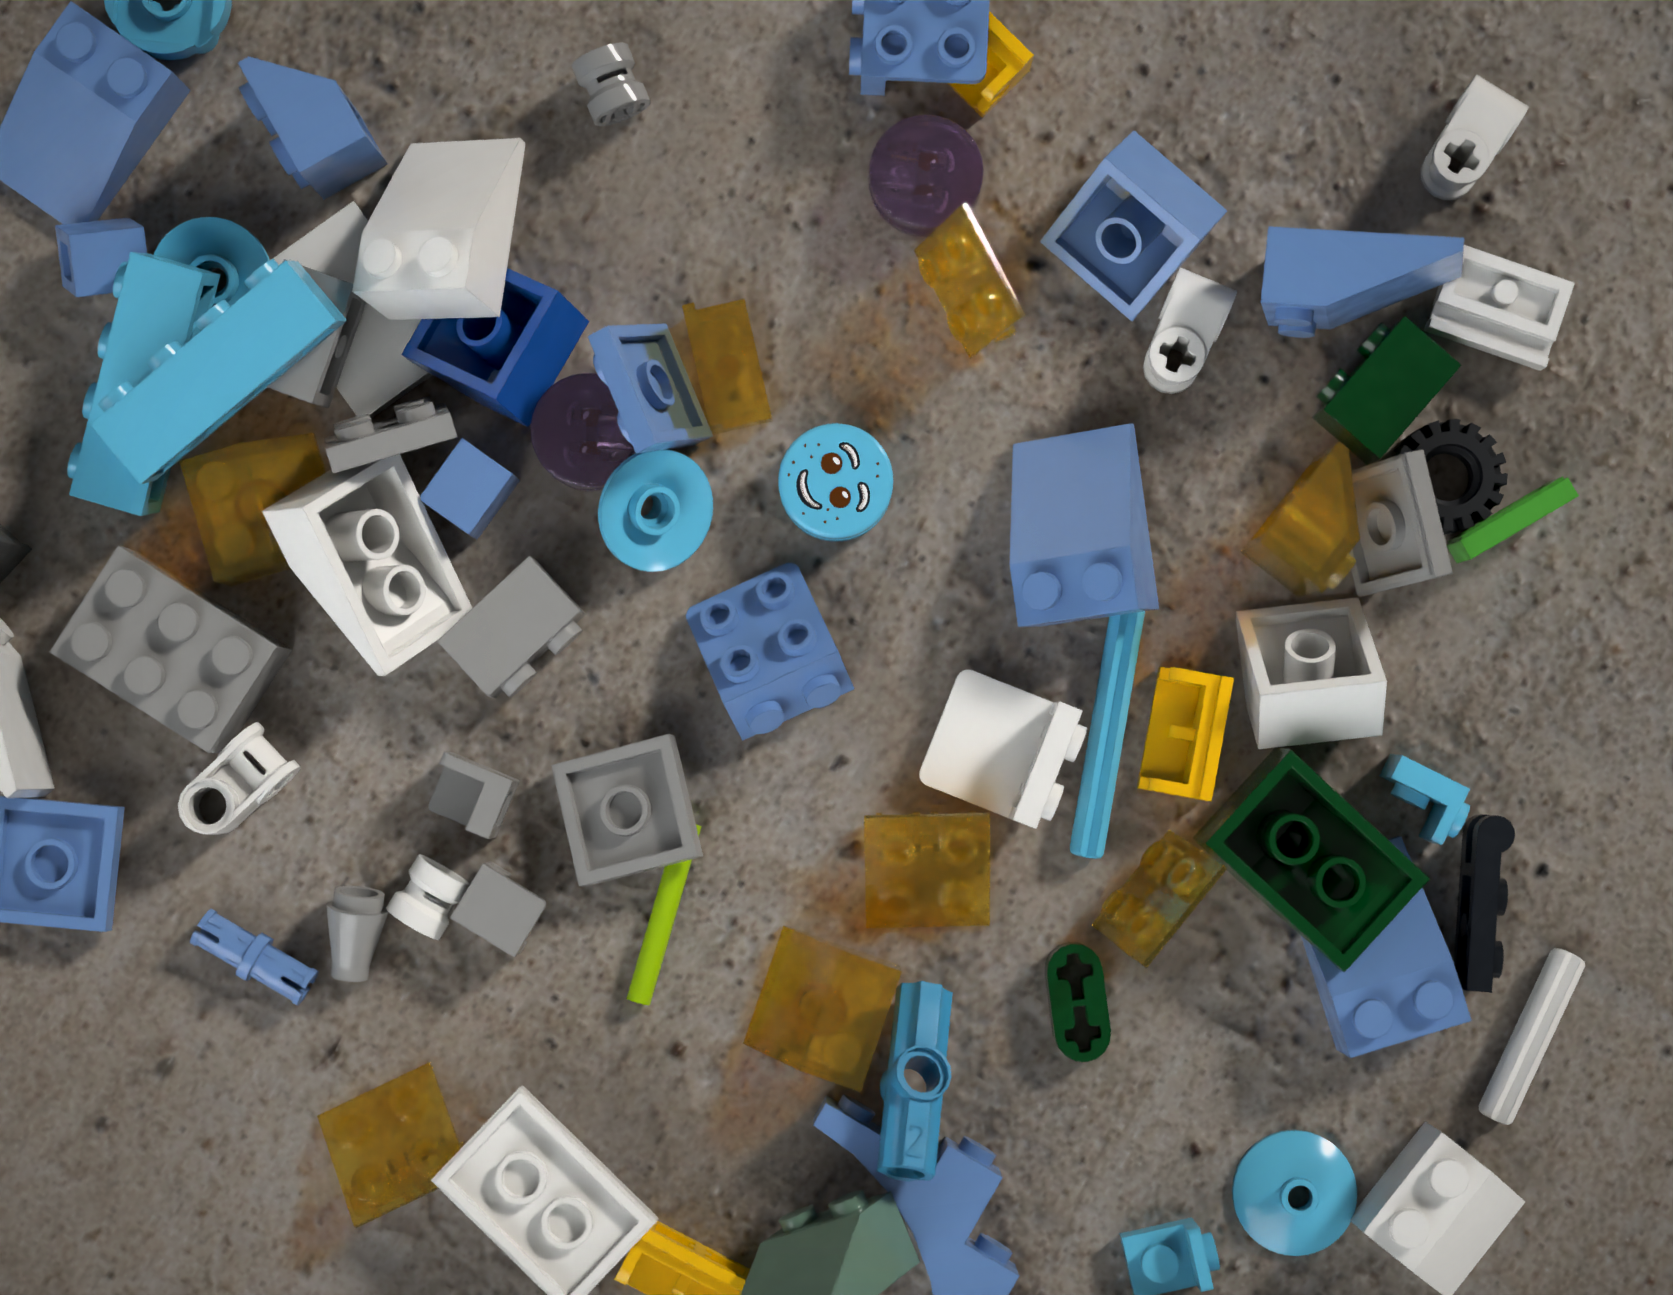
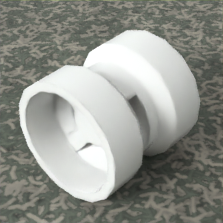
M419 854L409 869L411 880L405 890L395 892L386 909L395 918L412 929L432 939L439 940L449 925L448 913L454 904L460 902L470 883L439 862Z

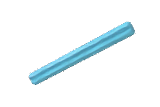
M1145 611L1110 616L1108 620L1070 842V851L1076 856L1099 859L1104 855Z

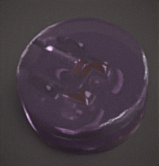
M917 115L897 122L880 137L870 159L869 191L876 210L893 228L911 236L934 237L954 230L970 216L980 196L984 176L980 150L974 139L964 128L947 118L936 115Z
M597 373L575 374L553 384L539 399L532 415L530 428L533 449L543 467L562 484L586 492L602 491L613 471L627 458L636 454L633 445L626 440L619 428L617 421L619 411L609 387L603 383Z

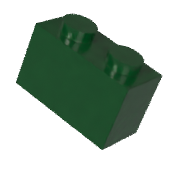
M1406 316L1395 323L1390 329L1382 322L1379 323L1356 350L1364 357L1350 375L1344 370L1339 369L1316 395L1324 405L1312 418L1366 465L1381 459L1462 366Z

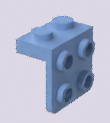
M852 0V14L864 15L863 38H850L849 75H861L860 95L885 96L886 80L959 84L980 83L984 79L987 70L990 0Z
M794 563L782 564L690 607L686 613L687 622L714 684L742 741L756 734L769 733L777 729L784 721L813 708L828 706L836 701L839 696L854 690L838 649L799 567Z

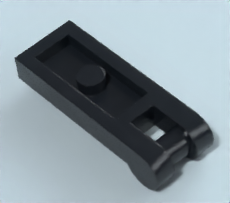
M1474 815L1467 820L1463 828L1454 965L1461 988L1466 991L1492 993L1493 978H1500L1503 969V945L1501 941H1496L1497 916L1505 914L1508 902L1507 881L1504 878H1500L1501 853L1509 849L1513 844L1515 829L1508 819L1498 815Z

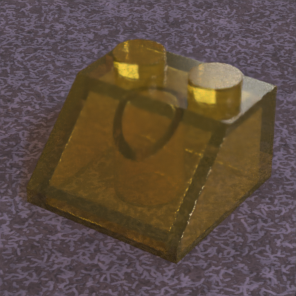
M314 433L238 443L179 461L214 582L234 586L291 569L262 511L326 473Z
M1338 441L1316 455L1241 550L1243 555L1297 597L1315 591L1323 593L1328 587L1333 590L1345 578L1357 561L1349 554L1360 540L1349 449Z
M783 925L743 1044L801 1072L861 1092L902 973L901 966Z

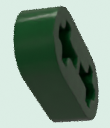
M1066 942L1053 949L1045 962V980L1052 1033L1057 1047L1066 1057L1076 1062H1089L1099 1058L1106 1051L1111 1038L1103 967L1100 958L1091 948L1079 942ZM1076 953L1078 960L1081 963L1090 964L1091 968L1089 974H1084L1080 978L1082 996L1072 998L1069 981L1063 977L1057 978L1056 972L1057 968L1067 964V955ZM1083 1006L1086 1022L1090 1026H1098L1099 1028L1098 1035L1089 1037L1088 1048L1079 1049L1073 1039H1065L1064 1037L1065 1030H1070L1075 1026L1073 1007Z

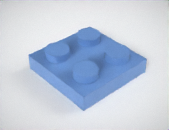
M667 323L611 325L588 336L595 353L593 356L595 370L603 383L609 387L619 411L617 414L619 428L626 440L633 445L635 453L694 446L713 437Z
M1 795L0 922L99 932L112 931L125 807L35 798L7 799Z

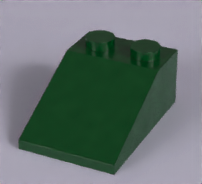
M1279 747L1272 750L1193 837L1230 874L1344 973L1430 880L1428 876L1292 750Z

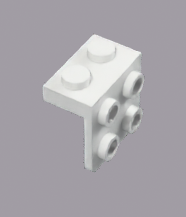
M964 670L956 677L921 765L919 778L923 784L1036 829L1040 818L1051 821L1060 802L1064 786L1055 783L1063 760L1074 762L1080 751L1087 731V727L1078 724L1083 711L1060 701L1051 702L976 671Z

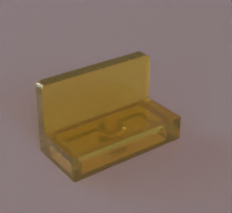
M745 299L697 310L694 302L682 305L712 434L715 435L772 422Z

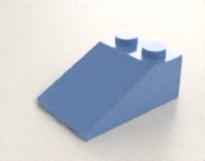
M70 1L34 51L0 125V180L62 224L98 221L191 90L170 69Z
M1268 226L1261 305L1268 326H1278V334L1298 338L1314 337L1316 329H1333L1462 277L1464 238Z
M1129 423L1013 444L1010 572L1018 627H1042L1159 609L1134 424Z
M1401 836L1388 839L1411 861ZM1423 887L1345 973L1301 936L1336 1050L1350 1058L1472 1021L1453 959Z

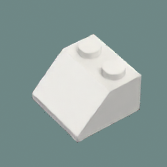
M1358 597L1236 611V626L1246 708L1258 750L1383 735L1387 680Z
M1424 1122L1357 1207L1350 1221L1442 1295H1453L1520 1210L1525 1201L1443 1132Z

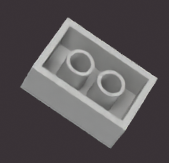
M117 546L55 642L50 653L207 753H220L239 734L293 649L140 552Z

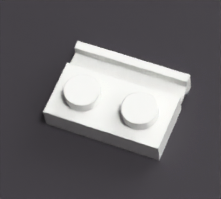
M1464 245L1462 277L1438 287L1432 304L1434 306L1424 331L1541 371L1547 367L1548 355L1553 342L1556 341L1575 283Z

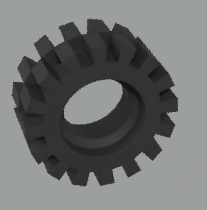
M1449 419L1440 423L1438 420L1429 423L1409 434L1394 449L1396 452L1395 456L1424 450L1426 463L1435 455L1449 454L1458 458L1465 465L1468 472V485L1462 496L1454 501H1443L1435 498L1444 535L1471 528L1475 524L1486 520L1493 514L1491 509L1499 505L1504 496L1499 493L1500 488L1507 485L1508 473L1501 474L1500 465L1506 463L1503 452L1496 455L1492 446L1497 443L1490 434L1485 437L1480 435L1478 432L1481 427L1473 423L1466 426L1461 425V420Z

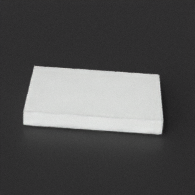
M352 201L273 259L279 265L283 263L284 259L298 261L302 266L354 284L361 235L368 219L358 205ZM368 303L365 304L336 387L356 416L370 414L372 419L432 376V374L401 355L422 319L389 320Z
M523 1085L516 1090L431 1179L547 1295H588L658 1220V1217Z

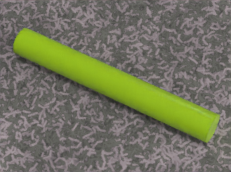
M696 824L699 836L702 826ZM692 859L664 866L627 994V1000L648 1006L651 1004Z

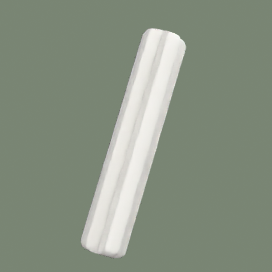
M1554 948L1550 951L1480 1101L1479 1111L1483 1115L1505 1125H1510L1514 1121L1585 968V961L1580 957L1559 948Z

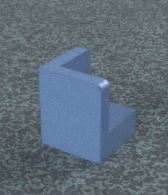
M131 218L55 225L62 285L75 297L113 293L116 272L122 262H128L130 252L147 253L144 227Z
M461 438L422 492L420 498L427 506L477 540L520 480L503 466Z

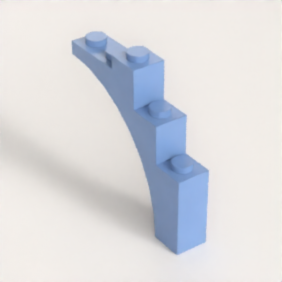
M843 1094L839 1102L826 1095L814 1115L813 1125L851 1152L887 1192L891 1191L898 1210L915 1237L930 1278L932 1294L1009 1295L1019 1278L1016 1265L1009 1261L1013 1252L997 1240L983 1233L979 1234L976 1241L969 1237L1003 1178L1000 1169L992 1164L996 1154L969 1137L964 1136L960 1144L945 1136L937 1150L935 1176L931 1180L908 1182L888 1178L887 1175L877 1172L881 1127L871 1122L875 1112L848 1095Z

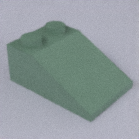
M857 1190L828 1204L830 1210L816 1213L814 1205H809L781 1217L779 1223L782 1228L760 1243L740 1295H879L920 1262L891 1191L866 1198L863 1190Z

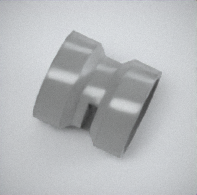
M612 43L596 48L579 57L571 65L579 86L586 88L589 93L590 100L587 107L595 126H608L622 122L641 113L651 104L644 84L636 81L632 73L635 62L627 43Z

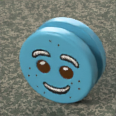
M832 423L820 425L806 431L790 445L780 465L778 487L787 515L800 530L820 540L841 542L864 535L882 519L888 509L892 496L893 471L887 453L873 436L852 425Z

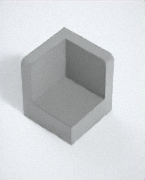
M444 752L439 763L444 766V769L429 802V810L465 825V830L487 839L496 838L520 780L453 752Z
M490 861L482 864L450 918L511 956L516 957L522 953L528 943L526 939L546 908V901L509 879L512 875L511 873Z

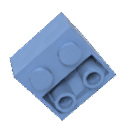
M247 57L238 62L248 80L246 84L239 87V90L258 121L262 120L272 136L278 134L279 137L269 143L288 175L292 174L301 189L311 185L323 199H326L387 165L384 156L358 110L335 80L253 57Z

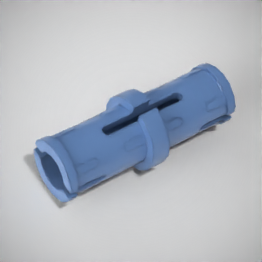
M214 909L208 910L197 925L202 929L200 932L197 930L193 932L190 943L201 947L237 968L235 975L241 979L248 981L254 978L290 999L293 1004L298 1006L311 988L308 985L315 982L319 971L306 966L272 946L273 938L261 933L255 936L217 914L218 912Z

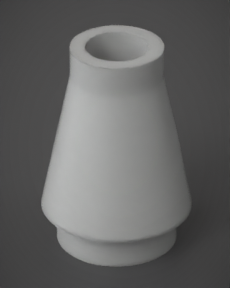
M340 886L334 889L333 900L326 904L332 957L331 977L348 982L368 980L370 964L388 915L386 906H384L385 894L382 891L362 886Z

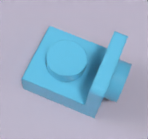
M1390 754L1379 775L1395 784L1390 794L1422 810L1426 809L1429 801L1434 803L1419 837L1439 845L1444 843L1447 836L1454 838L1460 832L1469 814L1470 805L1464 801L1470 789L1403 755Z
M1192 1217L1119 1233L1133 1295H1158L1197 1286L1201 1292L1214 1290L1210 1272L1220 1270L1214 1238L1211 1232L1201 1234L1200 1227Z

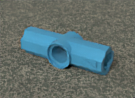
M919 981L916 983H901L896 988L888 1068L882 1074L880 1081V1095L884 1101L877 1162V1172L883 1173L891 1179L908 1182L914 1180L929 1181L935 1176L942 1098L951 1081V1067L946 1057L953 992L947 991L940 984ZM904 1069L916 1071L923 1077L926 1083V1092L913 1090L907 1084L904 1077Z

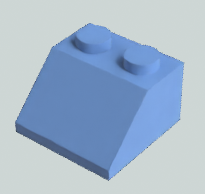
M1133 131L1102 160L1040 240V243L1129 320L1133 321L1226 214L1227 210L1136 131Z

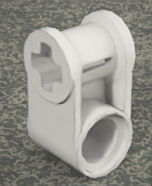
M1476 74L1447 117L1445 128L1423 161L1420 170L1421 181L1425 189L1432 196L1441 200H1455L1464 196L1486 172L1494 157L1503 149L1525 116L1529 106ZM1451 157L1461 162L1458 174L1447 168Z
M1181 267L1179 268L1158 317L1161 320L1143 363L1145 378L1153 388L1162 393L1174 394L1190 387L1203 367L1213 342H1216L1236 297V290ZM1172 349L1182 353L1180 361L1182 365L1176 372L1165 368L1167 364L1166 357Z
M255 722L233 738L222 749L217 758L185 787L180 794L178 802L179 816L185 826L194 832L209 835L229 833L237 828L261 804L271 799L283 789L299 772L301 767L295 760L287 762L262 736L265 731L259 722ZM251 755L264 767L266 772L256 763ZM216 789L224 796L227 807L221 820L214 824H209L200 815L199 804L206 792Z

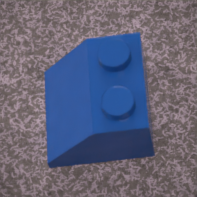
M507 268L500 317L422 319L401 355L479 404L529 427L588 325L589 320L558 290Z

